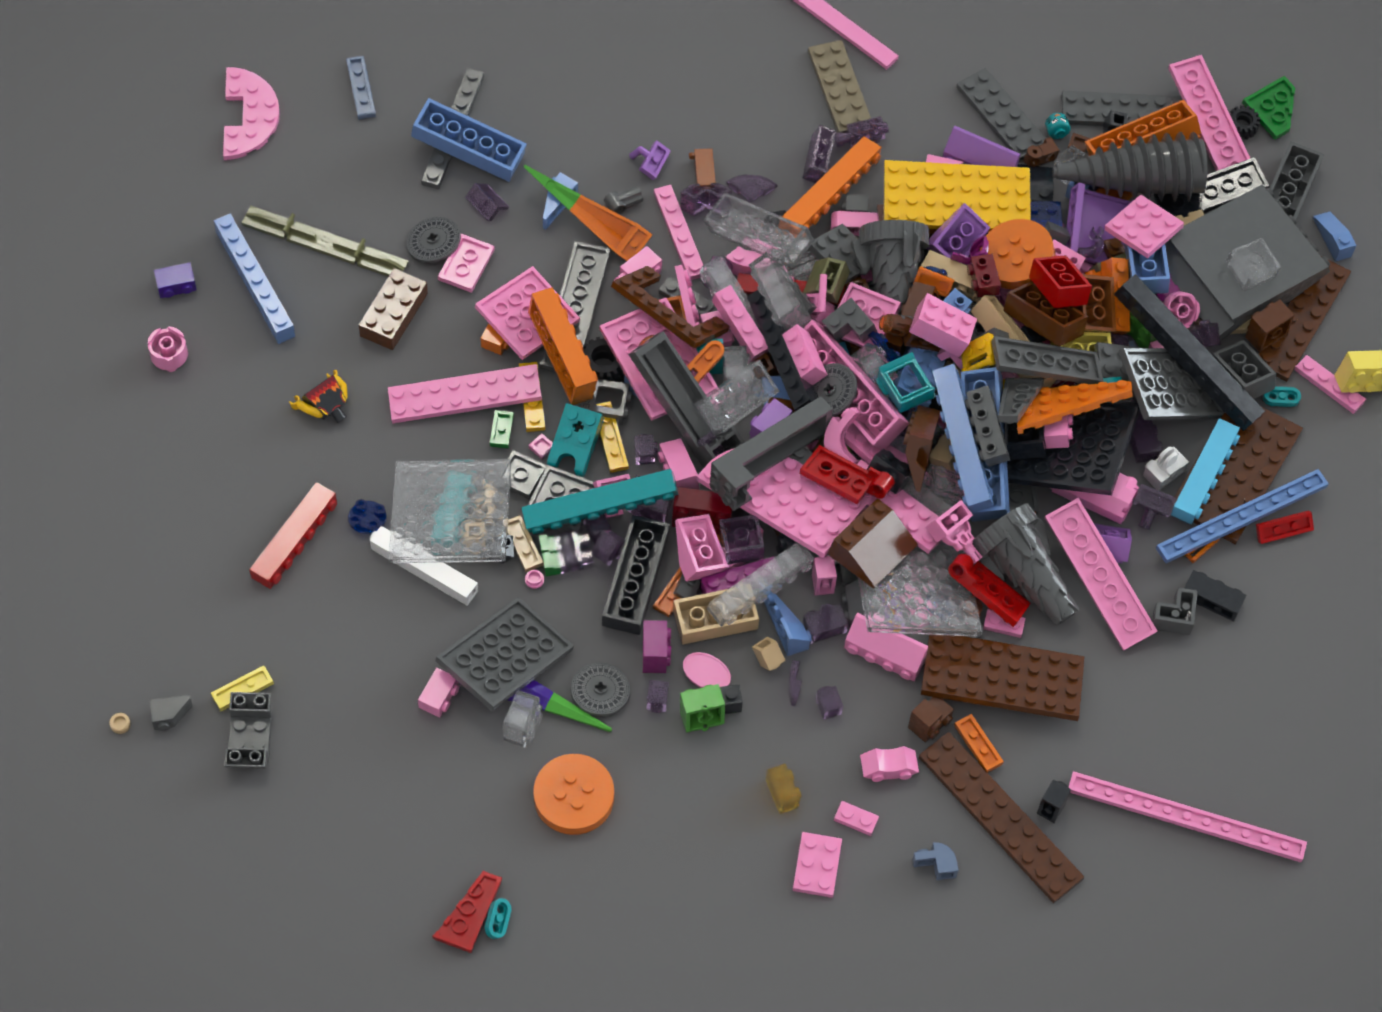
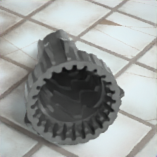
M882 220L864 224L860 227L859 239L853 244L861 275H866L871 269L875 292L901 302L902 305L897 315H901L902 306L906 304L909 288L913 286L919 267L923 262L924 250L929 247V227L924 223L908 220Z
M1028 503L1015 508L995 521L973 540L972 544L982 555V558L978 561L1004 582L1007 575L1015 588L1019 586L1027 599L1035 604L1041 612H1045L1056 625L1062 624L1080 609L1067 592L1065 583L1057 573L1060 570L1049 557L1051 548L1044 522L1041 518H1038Z

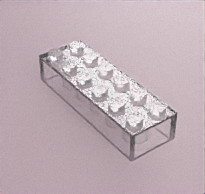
M724 193L703 219L711 233L791 268L795 267L815 241L808 227L728 193Z

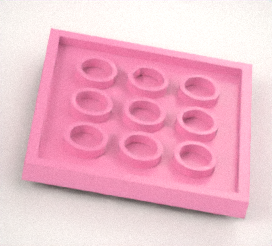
M533 266L475 304V309L522 360L543 347L542 341L528 314L532 293L551 288V285ZM560 296L561 306L563 309H566L568 321L574 326L580 321V317Z

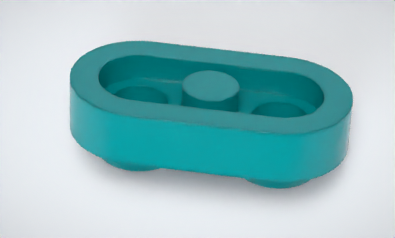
M1275 386L1274 390L1263 394V401L1269 406L1295 407L1301 400L1300 391L1294 387Z
M504 898L494 900L489 908L485 932L491 939L503 937L507 930L511 915V905Z

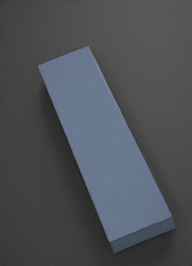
M364 56L346 58L358 120L376 117Z

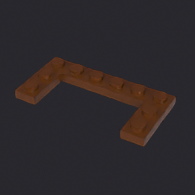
M645 266L612 282L611 287L692 348L705 344L729 331L730 326L717 316L693 327L685 319L674 313L673 310L667 308L658 299L647 293L643 288L659 282L661 277L660 274L649 266Z

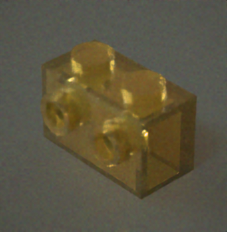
M786 763L767 769L765 779L779 813L799 808L802 795L799 787H795L793 783L794 775L792 770H788Z

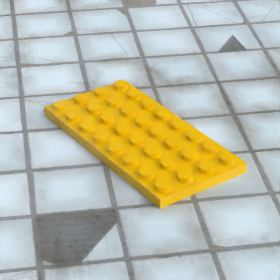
M884 161V220L916 221L924 223L929 229H938L963 203H966L991 227L988 232L997 225L1009 220H1031L1030 168Z

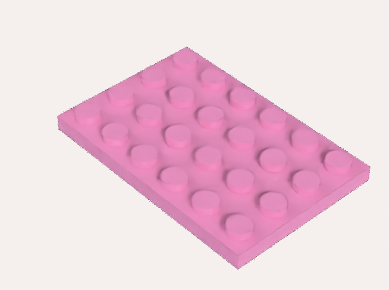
M667 298L659 300L667 308L673 310ZM641 309L600 325L599 330L650 420L653 421L666 415L667 412L628 354L662 331L665 332L686 366L697 356L696 348H692ZM693 370L691 372L694 377L697 375L696 371ZM710 372L699 383L706 396H710L719 390Z

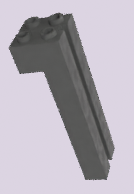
M664 331L655 334L628 354L703 468L721 453L745 443L734 425H725Z
M820 396L711 463L709 484L711 490L717 493L722 498L723 503L726 506H730L733 511L751 501L752 497L747 491L750 488V482L758 475L825 435L826 428L832 419L833 408Z

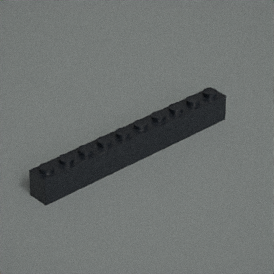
M1136 274L1114 293L1118 300L1242 431L1248 428L1265 412Z

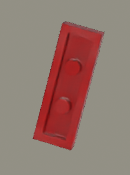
M1309 510L1256 524L1257 538L1260 544L1314 530L1312 512Z

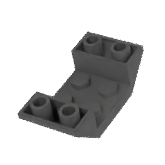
M231 692L228 747H226L224 767L266 768L269 758L272 721L271 693Z

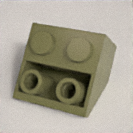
M829 257L815 261L803 293H819L820 274H827L826 301L837 304L850 273L846 261Z

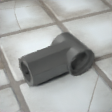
M633 187L621 193H609L605 196L604 202L608 209L622 214L626 208L643 202V197L639 187Z

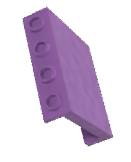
M1077 183L1071 188L1066 227L1070 238L1065 246L1086 257L1085 262L1097 264L1107 260L1108 258L1101 243L1103 240L1116 237L1105 231V225L1134 200L1127 201L1109 195L1106 196L1105 194L1086 190L1085 184Z

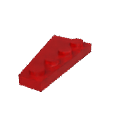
M482 871L464 898L456 905L451 915L445 919L440 929L435 932L433 939L471 953L488 915L490 905L494 901L501 885L502 877Z

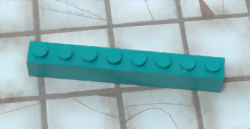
M667 469L521 508L528 532L539 534L547 528L559 529L563 524H578L582 519L586 518L594 520L599 518V515L606 513L607 515H613L618 513V510L625 508L626 510H633L637 508V505H652L656 503V500H671L679 494L672 469Z

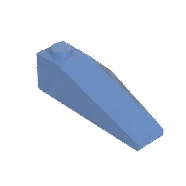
M760 581V594L786 655L790 656L808 650L812 641L809 630H805L801 621L765 581Z

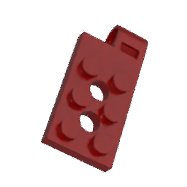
M821 445L804 463L799 474L857 505L866 493L879 499L884 498L895 484L894 478L889 473L880 472L871 466L866 470ZM827 466L830 470H824L822 467ZM844 475L847 478L841 479L838 476Z
M967 554L957 555L948 568L952 578L1012 627L1017 624L1031 604L981 562L977 561L974 565L972 558Z

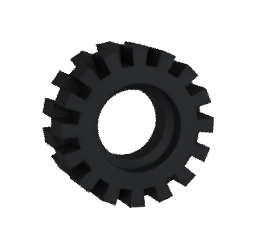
M1241 105L1240 109L1236 106L1229 114L1241 139L1245 137V140H1247L1249 136L1252 138L1257 133L1260 117H1258V112L1254 113L1255 109L1249 110V106L1245 109L1244 105ZM1237 120H1245L1250 125L1242 126L1237 123Z

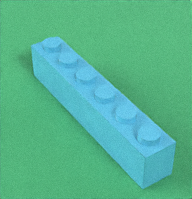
M1220 418L1218 419L1173 507L1171 516L1191 525L1194 519H1199L1203 511L1200 508L1202 503L1207 504L1210 498L1208 492L1210 489L1214 490L1218 482L1215 478L1217 474H1222L1226 466L1223 462L1224 460L1228 461L1233 452L1230 449L1231 446H1236L1240 436L1237 434L1240 427Z

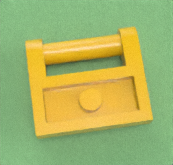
M987 333L969 343L961 354L963 364L961 372L983 369L996 364L991 343L994 337L993 334ZM986 357V359H984V360H982V361H980V362H978V363H976V364H974V365L971 364V363H973V362H975V361H978V360H980V359Z

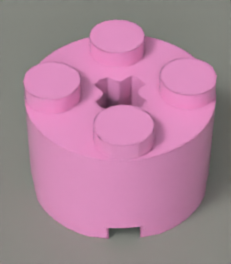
M174 327L159 328L149 336L148 350L151 361L157 368L174 372L185 363L188 357V349L184 335L180 330Z

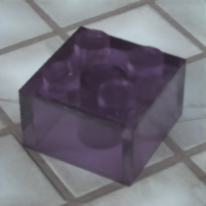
M749 515L719 520V535L727 564L764 559L765 547L758 517Z

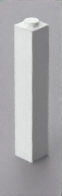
M381 526L378 531H374L370 536V545L373 551L466 606L469 605L477 594V582Z

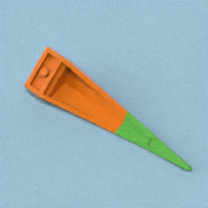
M524 165V168L607 247L611 248L615 254L626 262L640 252L653 234L639 224Z

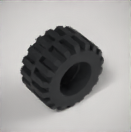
M596 337L595 341L591 339L589 344L586 343L583 346V352L589 357L590 367L592 371L596 372L598 379L621 382V378H624L625 374L605 338L600 339V337ZM604 358L611 360L613 363L608 366H599L594 362Z

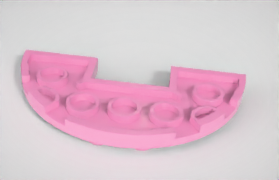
M227 67L226 101L243 100L242 126H224L223 158L224 160H232L245 157L247 153L263 147L268 142V138L272 133L276 131L280 112L276 94L263 78L248 70Z

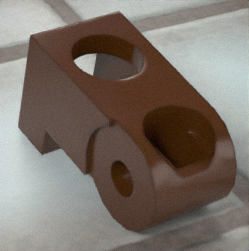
M1049 137L1041 145L1030 146L1024 156V162L1028 166L1035 167L1055 161L1060 150L1053 139Z

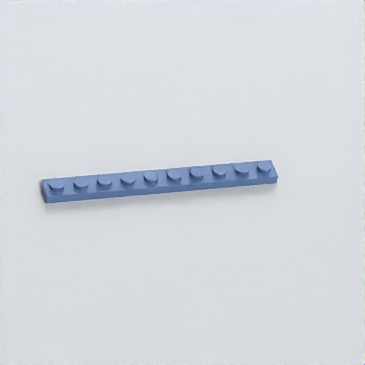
M1317 469L1158 544L1156 550L1165 563L1171 562L1327 488L1329 483L1320 470Z

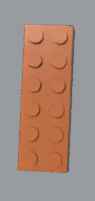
M1183 99L1085 141L1088 155L1092 156L1098 147L1103 152L1108 151L1111 142H1114L1117 148H1121L1125 138L1129 140L1132 146L1135 144L1138 136H1141L1144 142L1148 143L1150 136L1154 134L1158 141L1161 142L1165 133H1168L1172 140H1175L1177 133L1182 132L1185 138L1188 139L1192 132H1195L1197 135L1201 134L1197 115Z
M553 287L532 293L528 314L571 405L591 400L596 390L595 386L596 382H598L596 372L592 371L590 367L589 357L583 352L582 342L576 338L573 324H570L568 321V313L561 306L559 294L555 293Z

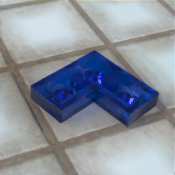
M873 331L868 335L886 363L902 357L898 351L895 352L893 348L889 349L886 344L888 340L882 333L879 334Z

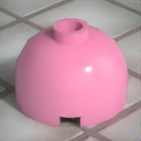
M1183 291L1173 292L1163 301V304L1186 328H1189L1199 317V302L1190 293Z

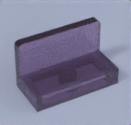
M474 183L465 196L487 221H492L499 210H508L509 208L488 184Z

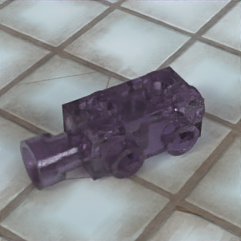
M881 116L847 124V132L834 133V141L837 147L845 146L846 143H850L851 147H853L865 136L874 143H879L881 139L886 138L885 134L889 133L888 125L886 122H883Z

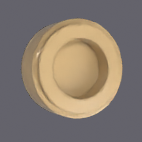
M124 713L114 714L110 719V727L117 734L127 732L131 726L129 717Z

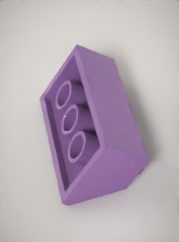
M954 125L944 149L943 157L963 161V164L1017 167L1020 153Z

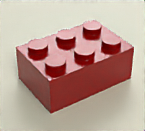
M1067 255L1033 259L1029 278L1054 308L1087 305L1092 285Z

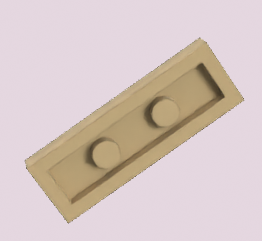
M521 515L504 521L505 531L508 535L513 536L515 551L525 572L544 566L543 560L530 533L526 529Z

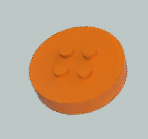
M1009 220L997 225L986 235L989 242L988 254H993L1001 287L1013 290L1032 281L1029 278L1034 258L1056 256L1050 233L1041 224L1032 220Z
M566 754L554 758L540 770L534 783V805L539 817L547 826L560 833L578 835L590 832L603 824L613 808L614 784L610 773L599 761L586 755Z

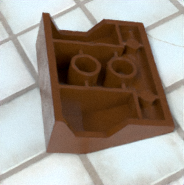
M918 405L916 411H912L903 445H907L905 453L915 489L918 492L921 490L940 414V410Z

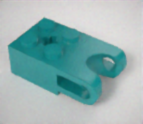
M566 403L547 459V465L557 468L562 458L572 456L576 460L575 474L584 477L605 419L601 413ZM582 425L583 430L580 429L577 432L576 427Z

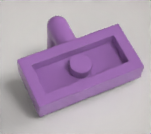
M656 140L649 151L639 146L629 156L631 159H635L640 154L644 156L645 159L639 170L654 180L657 178L671 150Z

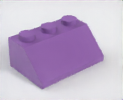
M1094 523L1116 562H1128L1132 543L1130 529Z

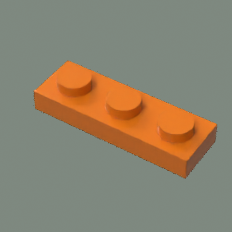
M972 714L955 722V728L987 773L1003 765V759Z

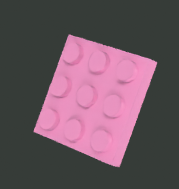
M1139 195L1105 225V231L1148 259L1183 228L1184 222L1143 195Z
M850 282L838 308L848 299L852 298L874 323L878 332L864 343L852 330L841 339L878 353L887 334L885 331V321L889 318L890 314L897 315L902 304L897 300Z

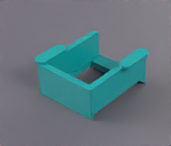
M913 352L879 367L876 383L884 395L889 394L900 413L935 398V388L932 387L919 366ZM909 365L922 388L902 397L888 374Z

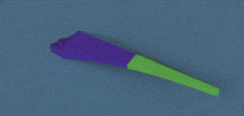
M535 680L508 699V701L544 710L607 732H612L609 726Z

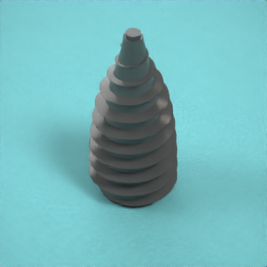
M1178 132L1175 140H1172L1171 136L1165 133L1161 142L1152 134L1148 143H1145L1143 138L1138 136L1135 144L1132 146L1129 140L1125 138L1121 148H1117L1114 142L1110 143L1106 152H1103L1098 147L1092 156L1084 154L1081 159L1056 165V167L1052 168L1053 178L1058 180L1091 185L1093 190L1096 186L1104 188L1106 196L1110 189L1117 190L1120 199L1124 191L1131 192L1133 200H1135L1138 193H1144L1147 199H1150L1151 194H1158L1162 202L1165 194H1171L1174 202H1176L1178 194H1184L1189 202L1192 194H1202L1205 192L1207 184V153L1203 139H1199L1195 132H1192L1188 139L1185 138L1182 132Z

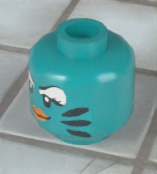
M1053 113L1046 119L1045 126L1051 138L1062 139L1069 134L1070 124L1065 114Z

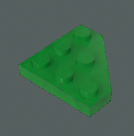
M1283 76L1247 96L1242 101L1245 107H1250L1249 110L1253 108L1255 109L1254 113L1258 112L1260 124L1274 140L1290 131L1295 87Z

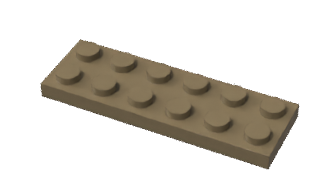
M842 40L808 47L810 59L838 135L872 129V119Z

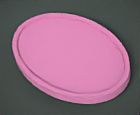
M695 652L687 655L683 661L685 675L696 686L703 688L706 685L719 684L720 687L730 685V672L726 665L718 658L707 653Z

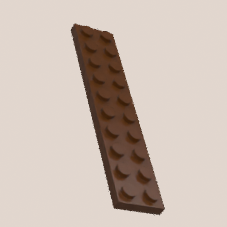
M947 732L919 754L918 758L1053 904L1084 879L1082 873L950 732Z

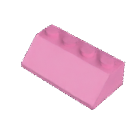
M859 613L856 614L844 648L849 653L862 656L866 661L876 663L886 671H893L903 679L914 682L925 663L928 650L927 645Z

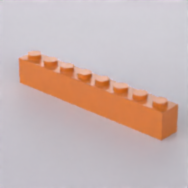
M863 136L782 216L779 229L796 240L801 235H806L812 225H816L823 214L826 215L833 204H837L843 194H847L851 186L857 184L861 176L867 174L873 164L876 165L879 162L881 146Z

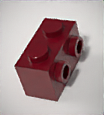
M993 254L972 256L970 263L967 264V273L972 277V291L976 292L977 298H981L984 295H999L1001 283Z

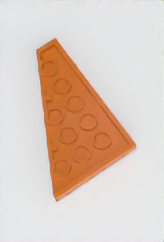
M1119 380L1112 383L1099 382L1098 384L1089 385L1083 383L1077 386L1042 387L1017 423L1018 434H1022L1024 429L1030 427L1037 429L1044 425L1061 421L1063 416L1069 414L1076 416L1083 412L1100 408V404L1105 402L1115 403L1119 400L1133 397L1131 381Z

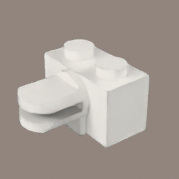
M1170 446L1162 451L1156 460L1152 459L1145 465L1143 476L1157 491H1160L1186 471L1189 461L1174 446Z

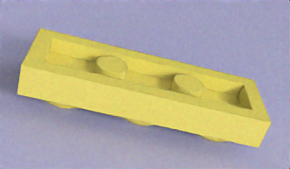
M262 666L211 692V696L221 712L229 708L231 692L258 693L273 685L274 682L265 666Z

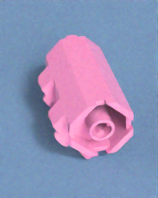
M1119 473L1112 496L1050 489H1052V492L1070 501L1079 498L1085 508L1122 524L1131 509L1133 498H1136L1139 487L1136 485L1138 481L1134 477Z

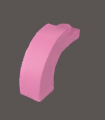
M856 407L847 408L841 414L842 419L840 417H833L824 435V448L854 464H857L859 460L847 449L845 435L848 428L862 413Z

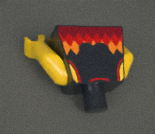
M333 370L334 375L330 376L327 373V379L304 394L301 398L303 401L300 400L298 395H295L294 398L297 402L292 403L289 401L292 409H299L308 415L323 420L332 415L335 421L339 423L347 417L341 410V407L347 403V384L338 376L337 370Z

